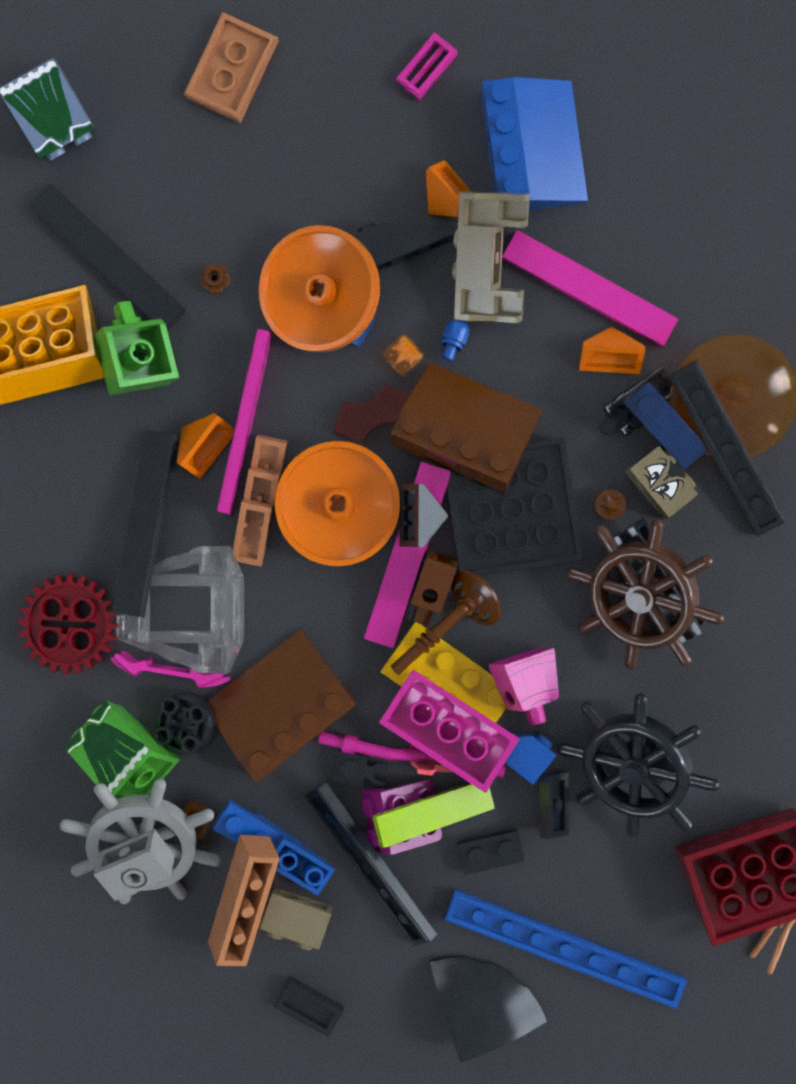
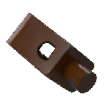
M431 549L428 550L411 603L416 605L411 618L414 622L428 626L433 612L441 613L457 570V558ZM426 589H433L436 591V594L428 595L425 591Z

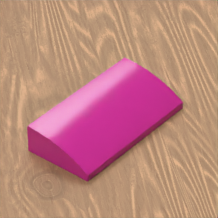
M412 670L379 722L484 793L488 791L520 738L415 670Z

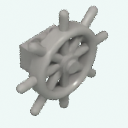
M163 779L155 780L150 796L131 795L119 799L113 796L105 784L98 783L94 787V793L104 806L96 813L91 824L70 819H64L60 822V829L63 832L87 837L85 848L88 859L71 867V874L78 877L94 870L93 875L113 900H119L121 904L129 903L131 896L140 890H156L168 887L178 900H184L187 897V891L179 880L189 871L193 862L214 867L222 863V858L219 854L196 849L195 827L213 820L214 812L211 809H205L187 816L179 807L163 799L166 789V782ZM130 817H143L141 824L136 825ZM156 820L166 825L157 830L154 828ZM117 822L124 832L108 829L107 827ZM177 835L181 845L164 842V840ZM102 841L118 845L105 849Z

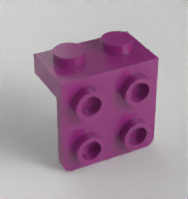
M424 779L390 789L371 787L362 790V809L366 815L368 825L367 839L378 853L393 855L441 839L442 831L439 828L382 848L379 846L372 818L373 815L434 795L435 788L432 780Z

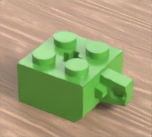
M131 301L118 302L114 305L113 309L116 320L112 321V326L102 327L94 334L109 396L167 386L178 379V370L166 324L163 320L141 321L140 317H135Z

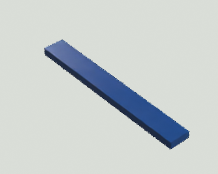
M454 888L444 914L445 921L675 1009L678 1007L687 983L685 976Z

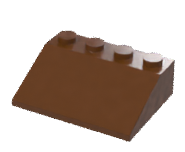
M430 362L403 406L391 432L392 445L506 493L543 410Z
M302 629L207 701L214 712L216 726L237 759L256 783L357 704V700Z

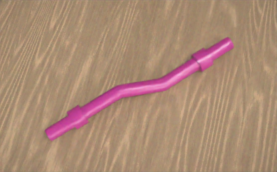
M322 731L318 741L319 744L340 748L343 753L354 755L356 752L389 761L437 762L418 748H389L360 741L357 736L348 734L343 737ZM503 765L497 777H504L505 765Z

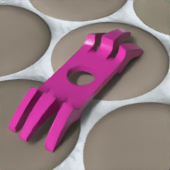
M123 650L121 655L115 653V656L111 657V661L118 668L135 677L142 671H150L190 678L196 681L198 687L217 686L231 680L229 676L223 677L227 673L228 668L207 671L199 665L194 669L158 664L153 663L152 657L139 660Z

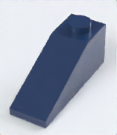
M645 380L622 401L684 469H687L708 450L707 446L648 381Z

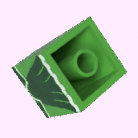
M105 701L93 711L90 719L73 733L71 740L64 747L95 784H105L116 799L131 795H149L155 780L164 779L180 761L176 754L168 751L163 745L157 744L154 735L122 706L109 701Z

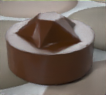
M608 489L602 491L594 500L595 513L603 520L618 519L625 512V498L617 490Z

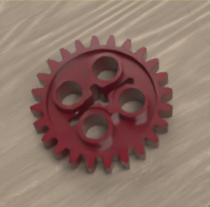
M68 574L65 581L63 575H55V584L51 579H44L45 589L40 586H34L33 590L37 596H25V600L30 606L19 608L22 613L26 614V619L17 620V623L24 625L26 630L18 633V636L28 638V641L22 645V648L32 647L33 651L29 658L34 659L40 656L39 667H45L51 663L50 672L52 673L57 672L60 667L62 668L63 675L70 674L72 667L76 674L82 673L83 664L88 670L95 668L93 659L98 662L105 661L102 651L112 652L113 648L108 642L118 640V637L112 634V629L121 627L120 624L112 622V618L120 615L110 611L114 600L106 601L104 599L109 592L108 589L98 592V581H93L87 585L88 576H81L77 581L75 574ZM54 599L60 604V612L56 616L52 615L49 611V605ZM83 601H87L91 606V613L87 618L82 616L79 610ZM43 620L94 622L96 627L69 628L68 626H44L42 622ZM50 631H54L58 635L59 640L55 647L51 646L47 639ZM81 632H85L89 637L90 642L87 648H82L78 643V636Z

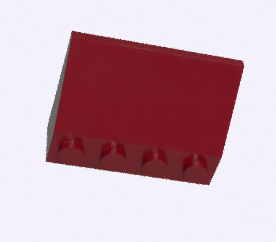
M793 808L675 847L684 877L713 947L796 919V810Z

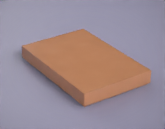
M222 12L184 92L185 98L241 123L279 42L278 37Z

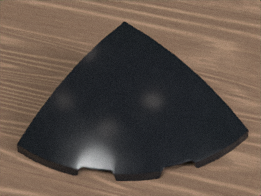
M447 956L429 960L460 1063L498 1049L547 1022L544 1012L531 990L527 986L524 987L512 976L509 970L491 961L484 963L470 960L468 956Z

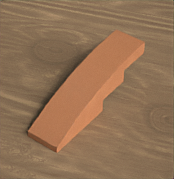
M263 435L256 436L244 499L240 506L232 561L260 567L263 564L275 510L276 490L282 476L288 441Z

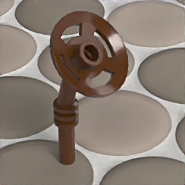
M458 572L451 584L452 594L457 606L431 629L427 628L425 630L426 633L422 632L420 637L415 639L416 643L391 665L393 671L398 675L401 674L424 652L428 653L430 648H434L435 643L438 644L440 642V637L465 615L481 625L490 626L495 624L501 616V605L492 587L473 572ZM458 582H463V585L456 589ZM473 586H475L484 595L487 601H484L483 596L477 590H474ZM487 612H490V616L488 619H482V617L485 616Z

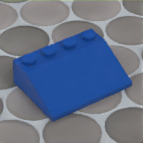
M520 77L483 81L480 97L494 193L530 194L529 210L587 203L588 196L572 82L568 80Z

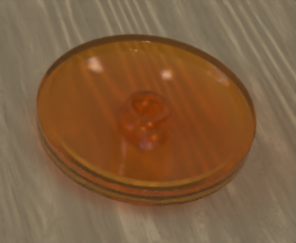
M747 334L721 335L698 345L680 363L677 369L697 359L750 457L758 455L775 445L792 425L796 416V374L787 358L771 343ZM672 383L670 406L706 445ZM708 448V450L705 452V454L712 456V454H711V452H710V450H709V448Z

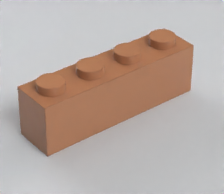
M239 835L208 939L216 966H247L280 859L269 836Z

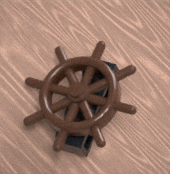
M642 518L613 536L606 526H598L595 531L596 535L607 550L608 555L598 564L593 574L576 568H570L567 571V577L570 580L590 586V599L595 615L580 623V632L586 634L603 626L614 638L627 644L624 664L628 669L636 667L640 648L655 649L667 645L682 666H689L692 658L682 643L702 634L710 623L720 625L724 622V615L722 613L701 607L699 604V588L695 575L710 568L713 564V559L708 555H704L687 564L675 552L662 546L660 543L664 523L660 519L653 520L649 527L645 519ZM636 559H642L643 563L636 561ZM615 565L623 575L625 583L609 579ZM608 592L625 596V599L612 605ZM630 610L634 611L631 625L620 617V615ZM669 610L676 612L677 615L670 613ZM646 614L649 615L658 631L644 630Z

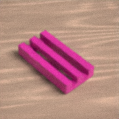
M434 32L398 75L396 84L402 85L407 93H412L414 98L420 101L457 57L458 51ZM437 43L440 47L409 82L407 78ZM445 51L448 52L444 59L439 63V65L434 69V71L418 89L416 86L419 84V82L434 66V64L443 55V53Z

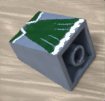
M55 58L46 61L0 87L2 98L40 159L47 156L49 161L65 153L64 145L74 141L77 146L92 137L89 131L95 127Z

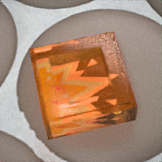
M405 333L382 352V356L402 377L425 357V354Z

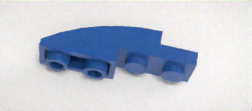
M230 799L212 824L213 830L235 843L238 842L239 835L269 836L280 857L276 871L317 896L335 871L331 864L297 838L255 811L252 813Z

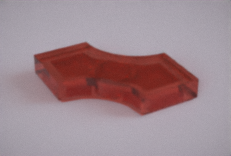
M383 385L378 394L368 402L362 404L344 403L333 432L363 443L366 436L374 428L383 424L396 423L403 406L411 394Z

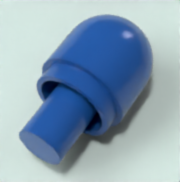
M451 320L446 325L441 343L445 347L441 356L443 360L453 362L456 351H462V348L465 347L469 336V327L465 321Z

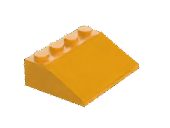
M86 285L0 306V405L104 378L94 339V334L98 329Z

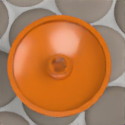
M325 225L304 227L284 237L268 255L259 280L260 307L269 327L287 344L310 352L337 350L357 339L373 319L380 296L378 270L367 248L349 233Z
M331 441L306 449L290 462L277 486L275 512L282 534L298 553L319 564L347 566L370 558L388 542L398 522L400 496L392 472L379 456L358 444Z

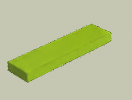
M468 782L373 815L372 818L379 846L386 848L495 809L490 788L484 793Z

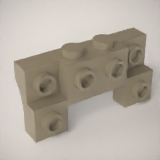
M459 192L458 229L455 231L453 240L454 247L457 249V259L452 269L453 279L456 280L454 320L494 321L515 324L522 321L524 290L501 288L504 227L524 228L528 226L530 194Z

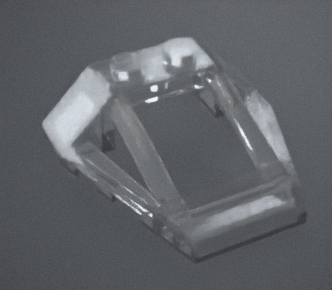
M199 546L191 549L189 552L165 559V561L155 564L151 586H211V631H150L149 591L145 618L121 614L117 616V623L121 625L120 628L116 629L118 640L144 651L156 653L165 657L168 661L180 663L198 673H230L244 641V576L231 547ZM199 564V574H162ZM161 643H198V654Z

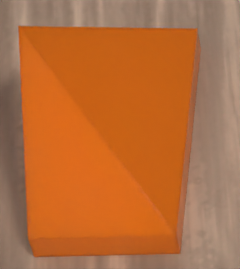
M444 160L430 166L426 170L428 215L458 217L459 192L471 190L447 161Z
M611 326L583 342L579 371L640 375L646 350L645 346Z
M215 413L183 426L177 463L201 479L232 439L235 428Z

